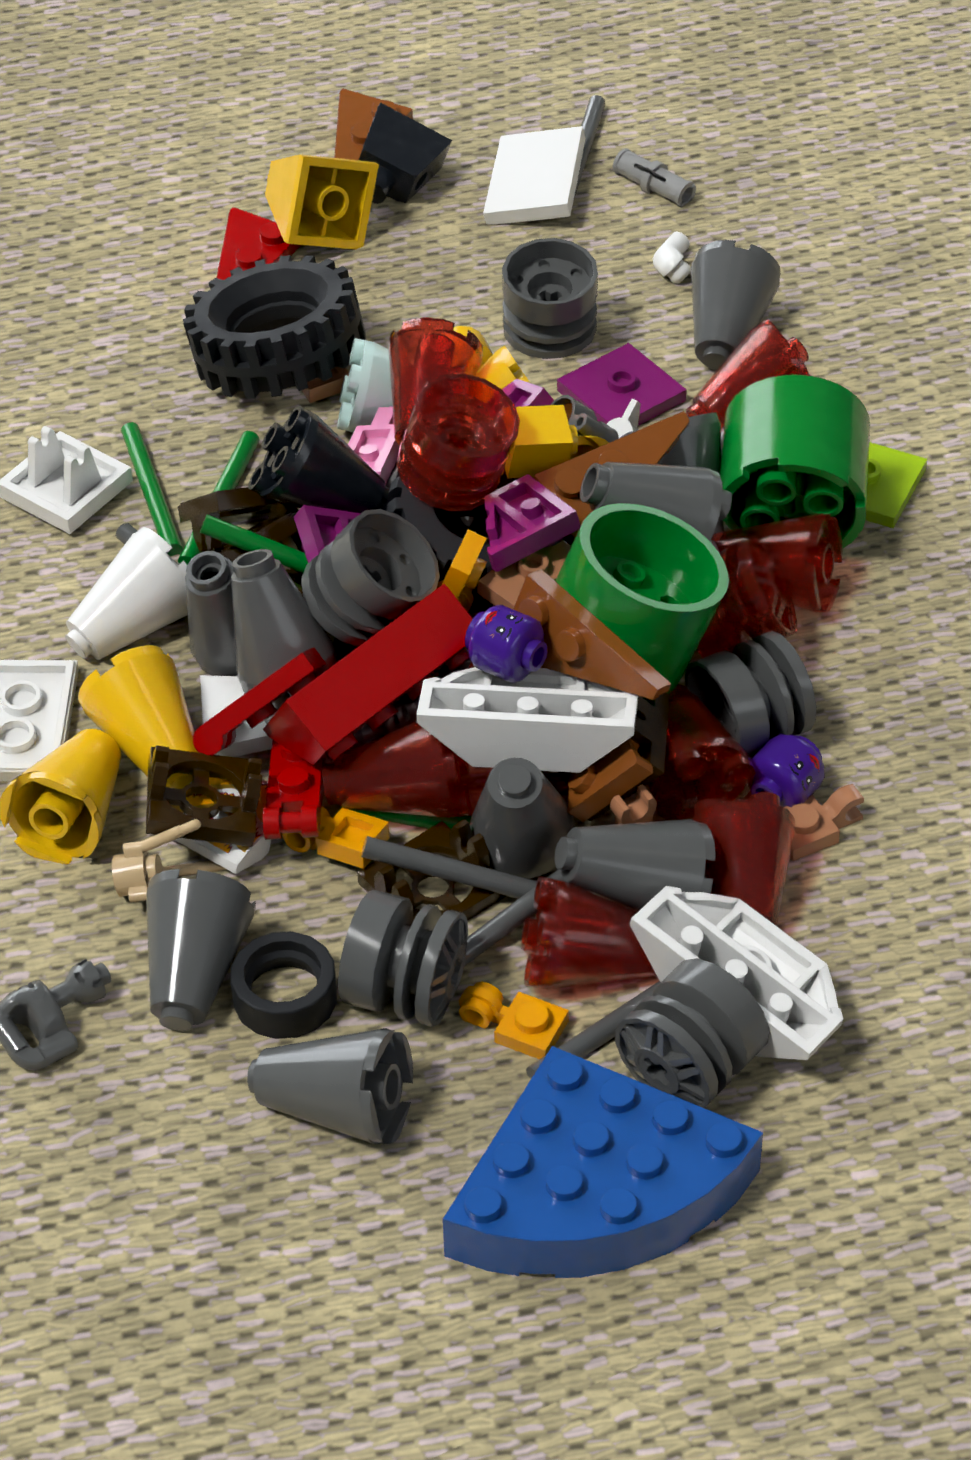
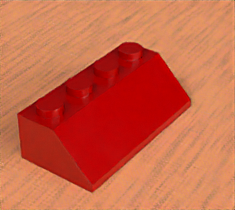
M444 583L288 698L263 728V731L269 738L312 765L316 764L327 754L333 762L358 743L354 736L355 733L367 724L373 731L384 725L398 713L393 705L404 696L408 695L412 702L418 699L421 695L424 679L433 678L432 675L444 666H447L453 672L470 659L469 650L465 646V636L473 618Z

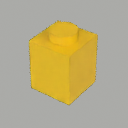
M564 405L505 407L498 443L507 479L521 478L527 474L534 477L537 473L570 460L571 455H576L578 450V433L575 425H569Z

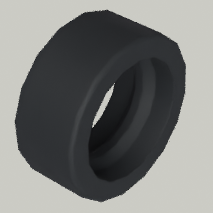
M288 931L266 934L253 939L241 949L231 966L233 1005L239 1019L256 1034L274 1039L297 1038L318 1029L330 1018L337 1004L335 962L326 946L311 936ZM294 967L306 970L317 979V985L309 993L293 1001L273 1002L262 999L252 992V983L263 973L276 968Z

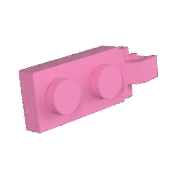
M397 406L379 407L371 425L357 426L348 443L385 480V485L406 441L405 427L398 422Z

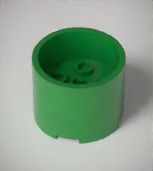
M782 375L751 384L733 398L725 414L720 478L723 490L729 491L732 494L731 507L723 521L736 534V543L757 554L804 557L805 551H817L831 546L841 550L858 537L866 521L870 418L864 404L851 391L837 383L819 377Z
M617 503L597 508L584 519L555 581L671 683L668 692H666L670 694L680 682L727 591L729 577L724 560L714 545L685 521L656 508L639 504Z

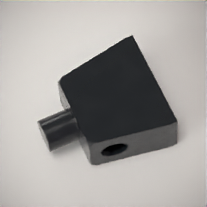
M380 102L358 160L379 164L372 203L380 204L384 202L387 196L395 201L407 203L442 168L452 140Z

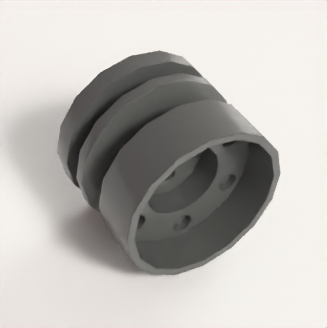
M557 238L535 239L519 245L507 256L502 267L504 337L517 351L527 356L542 359L564 358L582 351L592 342L597 330L596 298L598 295V271L595 259L587 249L578 244Z
M376 509L365 510L355 517L335 537L333 542L324 547L319 555L306 565L301 582L303 597L307 602L309 610L324 630L344 643L359 647L436 590L440 575L438 560L429 542L419 530L397 514Z
M774 631L753 637L752 640L736 644L732 653L728 650H722L691 662L687 666L685 671V693L695 725L718 757L726 763L736 762L759 752L770 739L780 734L796 736L808 732L816 722L817 705L806 667L795 648L784 636Z
M378 890L368 891L360 901L351 920L343 946L338 975L339 997L342 1002L379 1012L385 1009L393 997L394 1012L398 1018L407 1020L415 1015L419 1024L430 1027L439 1025L452 997L456 993L465 965L468 939V920L465 914L448 910L442 915L438 906L429 904L423 906L414 919L413 905L408 898Z
M698 958L683 960L653 991V996L646 997L634 1011H631L621 1021L615 1030V1043L621 1059L637 1081L702 1108H705L732 1081V1075H737L768 1044L769 1026L764 1012L751 992L726 970L714 963Z

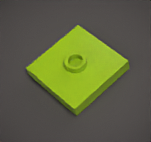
M869 442L866 521L889 528L895 527L926 471L927 458Z

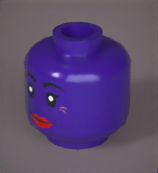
M496 605L485 612L478 613L472 619L466 631L465 646L469 650V658L473 666L508 682H518L525 679L531 672L538 671L547 656L548 648L544 642V630L540 621L504 605Z
M780 734L770 739L751 759L746 769L747 782L754 799L761 806L774 810L804 803L820 787L825 778L820 750L809 739L795 735Z

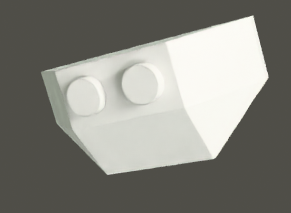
M473 667L453 672L442 679L437 677L424 679L416 716L417 723L472 767L494 768L505 759L523 758L536 765L540 771L580 773L634 736L638 695L547 668H540L536 672H531L525 679L512 683Z
M665 886L631 918L630 926L660 982L683 960L698 958L714 963L726 970L751 992L762 1008L769 1026L768 1044L756 1055L757 1057L808 1060L842 1025L843 1016L841 1009L838 1008L836 992L827 963L741 899L705 892H682L681 888Z

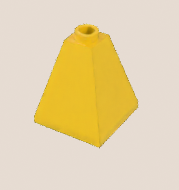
M302 154L271 161L265 197L283 241L288 244L355 250L363 247L379 164L368 161Z

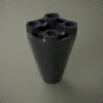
M298 405L291 412L283 426L274 423L269 428L262 441V449L267 452L263 462L255 469L248 484L250 490L269 501L297 508L308 505L354 513L376 509L386 511L390 488L386 487L385 480L318 415Z

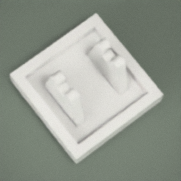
M44 426L41 429V440L33 436L29 438L28 457L0 479V498L71 534L133 482L130 466L61 431L55 434L53 429Z

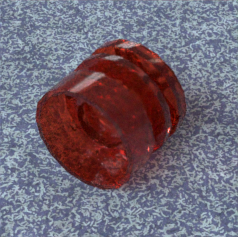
M446 374L429 381L417 395L409 425L405 430L404 439L399 448L396 465L401 481L415 497L430 506L448 511L472 510L484 504L485 496L497 490L500 478L505 470L506 461L510 457L518 436L520 419L515 404L501 388L484 378L468 374Z
M751 537L739 543L738 550L729 547L721 551L720 555L728 571L729 583L727 591L696 649L701 657L704 658L722 650H728L732 653L735 645L750 640L749 636L753 639V637L769 631H774L785 638L794 635L797 632V617L790 590L784 575L765 545L759 539Z

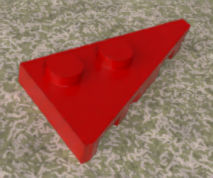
M232 207L229 211L216 278L225 280L231 277L230 270L240 267L243 271L256 267L255 261L265 259L266 264L279 262L281 256H292L301 245L284 242L276 222Z

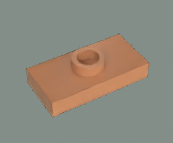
M562 540L558 544L544 547L498 572L491 570L478 580L477 593L495 606L504 605L513 609L526 576L542 569L555 581L571 546Z

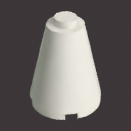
M143 527L132 534L66 621L70 632L65 635V638L73 650L85 659L91 654L96 660H100L188 615L185 582L187 564L185 561H182L178 565L167 554L172 547L151 529Z

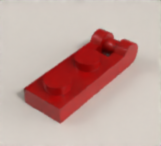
M312 647L300 653L198 727L193 735L195 749L199 753L214 755L234 743L236 729L247 722L251 729H253L276 713L277 709L272 704L274 701L287 692L290 696L297 693L316 678L313 673L326 664L316 648Z
M272 740L266 806L263 808V833L265 840L282 839L283 833H301L303 838L320 836L326 756L312 765Z

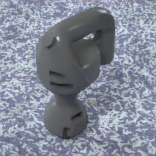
M83 959L70 969L64 982L48 989L42 981L36 980L28 985H23L18 990L10 992L0 1001V1043L19 1067L36 1071L63 1059L79 1048L76 1037L69 1031L61 1008L73 1001L91 1003L106 996L105 985L111 982V975L107 967L103 963H98L94 966L91 961ZM16 1024L26 1025L39 1041V1046L32 1048Z

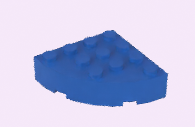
M552 1046L443 1217L444 1257L486 1271L519 1276V1272L528 1274H555V1278H582L625 1270L666 1255L687 1243L690 1236L707 1227L713 1220L715 1222L719 1220L739 1201L760 1171L763 1132Z

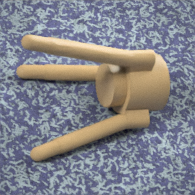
M198 819L175 826L142 841L123 843L124 853L116 854L112 858V877L115 890L119 897L128 896L130 903L146 901V892L150 879L162 871L180 869L179 876L197 874V870L217 872L227 869L213 861L162 866V861L158 854H149V850L198 830L201 827V822Z

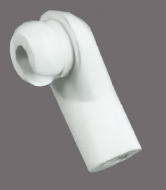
M680 232L672 233L653 257V265L663 277L667 275L674 284L682 282L691 272L690 265L682 260L683 254L689 248L690 243L688 238Z

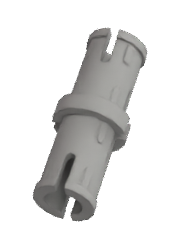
M628 148L622 149L614 159L613 171L639 184L641 190L647 194L653 191L676 203L679 207L687 204L695 195L696 185L693 184L694 182L668 171L667 165L658 160L651 162L631 152Z

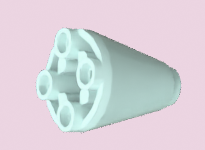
M354 338L349 360L351 368L349 376H344L340 394V402L342 404L337 429L354 432L357 426L371 425L379 407L397 406L398 422L403 424L405 430H425L457 395L461 388H458V383L375 342Z

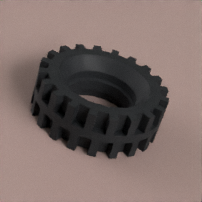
M291 255L281 256L279 262L266 264L265 259L255 261L256 267L244 271L240 267L230 270L231 277L225 280L215 278L208 282L210 290L208 292L197 291L193 295L195 304L186 305L184 309L186 318L183 319V324L200 380H205L207 387L212 391L221 387L223 395L230 397L238 391H244L246 399H256L259 392L270 391L271 396L276 397L282 396L283 389L296 386L298 391L309 388L307 382L316 378L326 381L333 377L331 372L333 368L340 367L345 369L349 365V354H351L354 338L366 340V332L353 279L349 277L348 270L344 266L336 268L334 261L330 259H325L318 264L316 263L315 256L305 255L301 261H292Z

